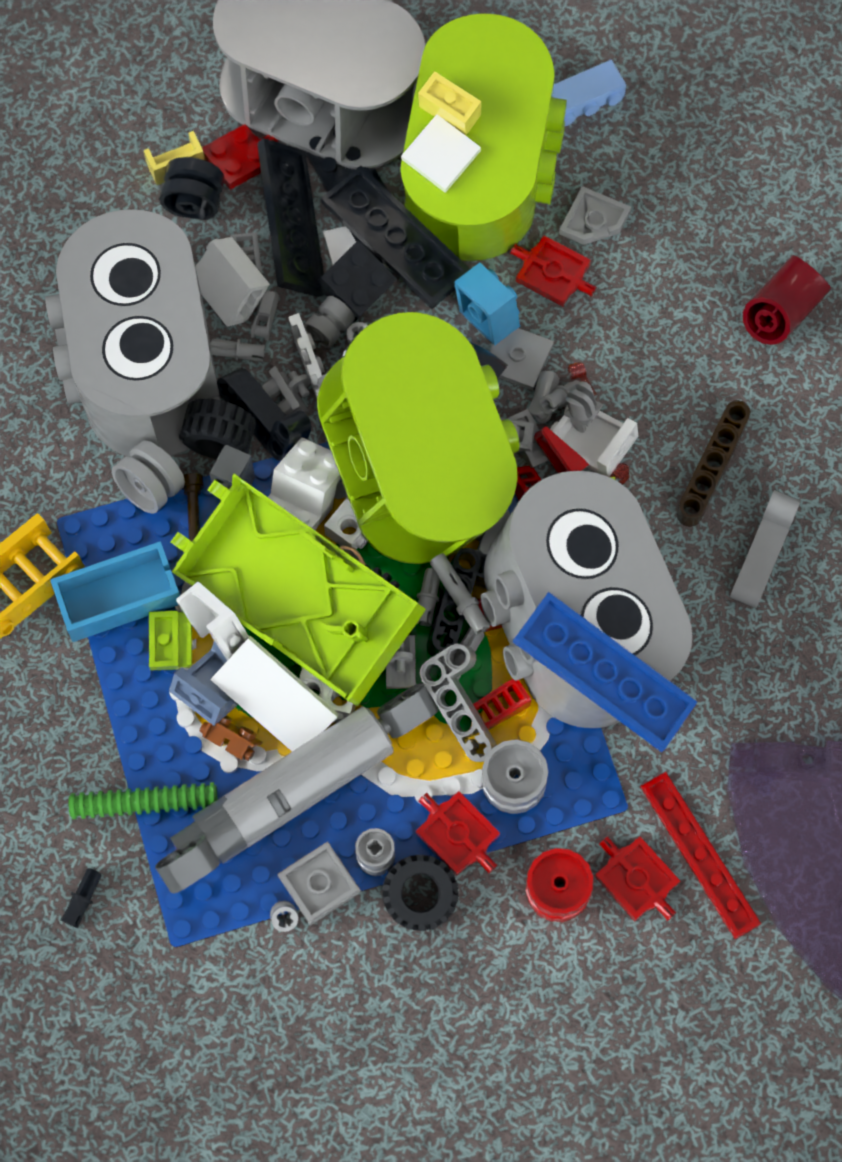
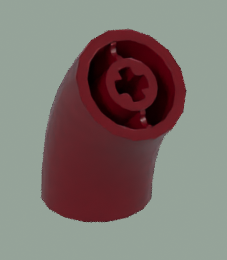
M791 255L772 278L746 304L743 310V323L747 332L760 343L768 345L780 344L829 293L831 286L808 263L795 255Z

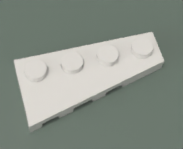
M297 313L288 318L295 344L308 377L311 380L315 395L318 397L319 386L317 382L325 370L320 357H315L313 349L316 348L310 333H306L301 317Z

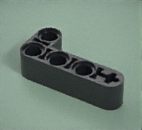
M239 368L218 378L217 386L224 401L246 410L255 418L256 425L253 435L274 459L281 461L301 437L308 439L312 426L307 414L302 410H297L286 416L245 368Z
M466 547L460 549L450 563L469 593L472 594L474 585L486 589L484 581L486 554ZM463 559L468 561L471 568H463L460 565L459 560ZM444 585L427 640L426 648L432 657L449 646L458 643L465 618L463 615L458 614L456 610L457 605ZM444 612L453 613L456 621H448L444 617ZM445 632L447 633L443 642V645H445V647H441V641H439V639Z

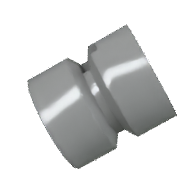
M328 296L318 307L319 314L313 313L304 324L306 333H310L315 341L317 339L321 341L320 344L325 348H331L340 338V331L344 332L355 320L353 312L345 303L336 297Z
M378 828L368 829L358 837L355 848L357 863L361 870L372 876H381L389 872L395 862V849L392 837L386 831Z

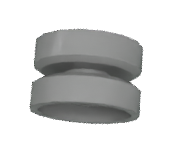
M146 440L139 442L131 449L129 457L126 456L112 467L111 472L115 483L127 499L141 510L151 514L157 513L167 503V497L175 496L185 484L183 473L171 456L161 447Z
M503 741L493 747L485 757L482 769L483 793L490 804L500 811L511 814L527 812L537 806L544 796L547 784L548 768L546 759L538 748L525 741ZM514 775L519 776V778L513 779Z

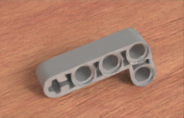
M776 490L773 491L763 519L731 592V599L757 609L801 500Z
M454 644L427 660L421 666L420 677L469 759L474 762H484L491 749L497 745L457 677L475 665L476 654L467 645ZM462 649L466 653V661L463 665L459 666L456 664L454 657L456 652ZM435 665H438L442 671L441 678L438 681H433L430 676L431 668ZM450 690H453L457 695V701L453 706H448L445 701L446 693ZM465 715L469 716L472 720V727L467 732L463 731L460 726L461 718ZM474 736L475 739L468 740V737ZM479 744H486L487 747L483 750L485 755L477 754L476 750L479 748Z

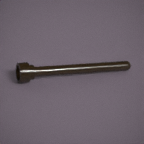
M198 473L183 475L185 484L182 490L187 495L190 541H193L200 531L198 495L201 494V490L204 488L203 475Z

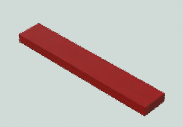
M667 772L641 785L640 788L733 938L736 940L760 926L761 922Z

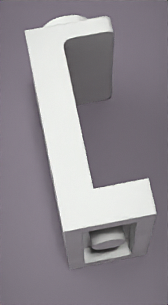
M568 405L565 408L564 414L569 409ZM601 411L586 426L584 433L576 430L572 425L571 419L565 415L559 422L556 421L550 429L589 463V466L586 468L608 477L611 476L638 437L636 422L627 418L622 423Z
M195 583L177 598V603L197 634L204 638L210 633L227 660L249 637L235 613L201 583Z

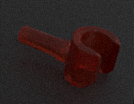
M581 362L569 364L567 370L568 373H571V380L580 378L581 381L587 382L591 386L594 396H596L597 393L586 376L585 365Z
M619 463L612 472L611 477H615V480L619 478L618 482L623 485L630 478L629 467L625 463Z

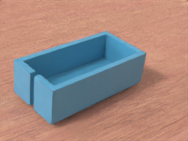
M161 541L50 579L72 642L147 617L149 612L164 611L179 605L176 600L180 594Z

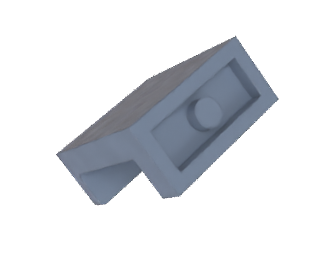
M215 641L211 650L187 671L181 667L174 673L169 689L170 693L213 726L238 705L211 681V678L227 661Z

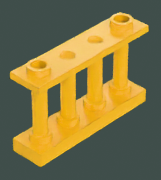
M38 513L0 543V588L13 601L12 604L0 613V639L3 636L9 635L14 630V627L55 594L50 579L85 568L76 552L66 558L47 538L52 532ZM35 546H40L58 565L46 576L25 556ZM13 564H17L36 583L23 595L3 575Z

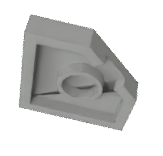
M582 186L559 229V235L585 245L620 234L631 213V207Z

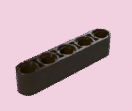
M734 400L726 406L680 500L677 518L682 525L693 527L702 520L746 429L750 417V408L745 402ZM730 415H739L742 420H734ZM719 438H728L731 443H722ZM713 460L718 462L720 466L712 467L707 462ZM704 484L709 489L706 491H701L696 487V485ZM691 507L694 508L697 511V513L691 515L686 513L684 509Z

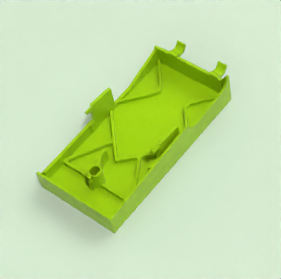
M233 474L230 489L214 480L208 491L218 497L221 502L193 541H190L179 532L173 537L170 543L182 550L184 554L172 572L191 586L197 582L201 583L235 613L242 625L271 646L273 645L343 696L347 701L358 706L426 609L237 475Z

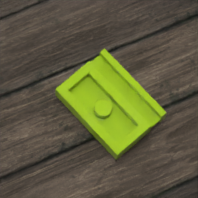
M149 612L150 671L176 670L181 667L189 669L192 667V625L184 612Z

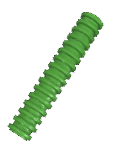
M210 782V785L201 783L200 786L192 783L191 787L183 784L179 788L177 785H173V788H169L166 785L163 789L155 786L153 790H150L149 787H145V790L136 788L135 791L128 788L126 792L118 789L115 793L112 790H108L107 793L99 791L98 794L90 791L89 795H85L84 792H80L79 795L71 793L68 801L69 814L75 820L77 816L86 819L88 815L91 818H95L96 815L105 817V814L113 817L115 813L123 816L124 813L132 815L133 812H137L140 815L142 811L151 814L152 810H155L156 813H160L161 810L170 812V809L178 812L179 808L188 811L191 807H193V810H197L198 807L204 809L218 800L217 785L214 782Z

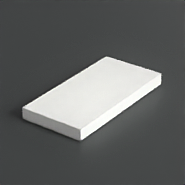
M251 636L247 638L211 678L213 683L291 751H294L325 731L339 715Z

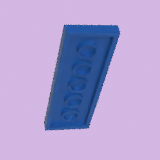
M549 592L512 641L660 752L666 749L697 704L696 700Z

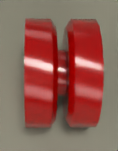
M560 848L551 849L539 855L533 861L527 874L526 896L530 907L538 916L554 922H565L574 919L585 910L593 890V874L584 858L569 849ZM561 881L565 885L563 888H557L554 885V882L558 885V883Z

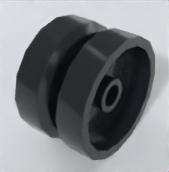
M179 157L170 160L164 174L165 183L160 192V205L166 211L178 217L208 220L215 217L220 204L219 195L224 186V173L217 166L199 158Z

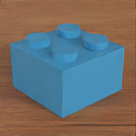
M478 263L454 281L460 312L492 344H498L520 327L518 316L520 312L516 302L517 294L509 285H503L492 269L487 270L481 263Z

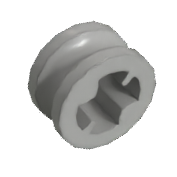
M280 901L271 908L270 918L275 929L281 932L294 929L298 923V914L292 903ZM284 911H288L290 919L286 920L284 918V922H281L278 914L282 912L284 915Z

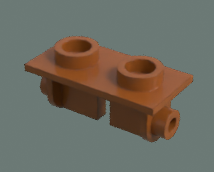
M227 715L215 726L206 721L201 725L199 732L203 733L202 737L219 747H222L227 738L230 741L225 750L242 761L244 759L250 761L255 753L251 748L263 743L255 738L257 734L243 726L238 728L231 723L232 719Z

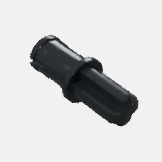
M92 868L86 870L76 893L71 892L72 898L60 921L78 929L89 904H93L90 899L101 879L100 872Z

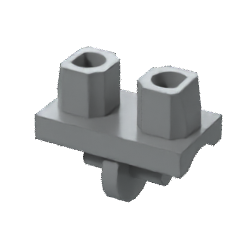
M276 366L269 370L272 377L262 385V388L272 399L283 393L285 399L277 405L286 416L297 410H302L305 413L310 412L298 394L300 392L303 398L309 395L307 387L311 380L308 375L303 374L299 376L296 371H292L289 373V377L292 380L290 381L286 373L280 372Z
M415 635L407 636L387 664L386 689H405L416 685Z

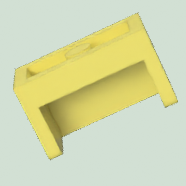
M435 71L418 93L420 108L434 117L438 114L465 136L481 116L480 100Z
M194 131L188 133L189 144L156 157H152L149 148L143 150L147 166L156 185L165 183L164 174L170 160L179 157L205 160L203 150Z

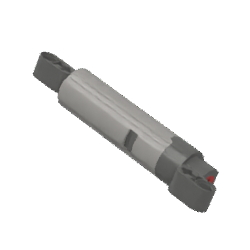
M416 684L382 705L377 710L379 719L374 716L370 709L366 707L359 708L194 814L192 818L195 822L170 837L176 850L162 858L155 866L171 893H178L216 869L220 862L224 864L392 755V742L387 734L391 738H398L431 718L439 710L425 684Z

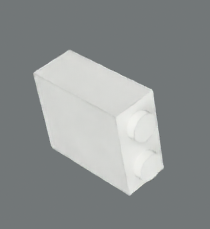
M232 237L211 241L207 245L202 259L195 266L202 296L227 327L247 321L270 285Z

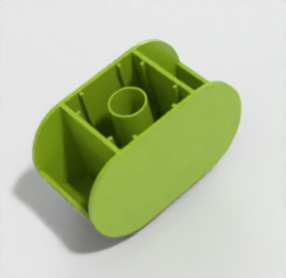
M472 14L457 18L443 25L431 36L424 48L403 153L434 118V116L419 107L418 93L434 71L481 101V116L466 135L481 147V152L446 193L401 160V177L405 188V207L460 260L464 261L486 260L509 251L523 239L531 227L536 202L551 204L556 176L557 153L560 154L567 105L566 99L553 98L555 78L553 61L546 45L533 30L523 23L506 16Z
M416 312L397 313L383 317L367 326L352 341L345 356L328 371L321 383L317 397L320 422L362 535L382 555L410 564L430 563L434 557L443 553L446 557H450L502 518L515 494L517 464L513 453L518 452L520 447L515 426L509 419L501 420L493 399L499 396V384L490 365H480L473 346L459 330L446 321L428 314Z

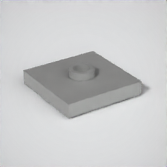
M517 328L498 344H493L490 352L508 364L499 378L533 391L539 374L542 372L554 345V341Z
M328 841L277 874L310 926L361 893V890Z

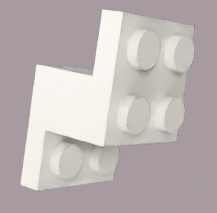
M301 437L274 469L271 494L268 496L269 499L314 530L317 529L333 509L336 486L341 480L331 450Z

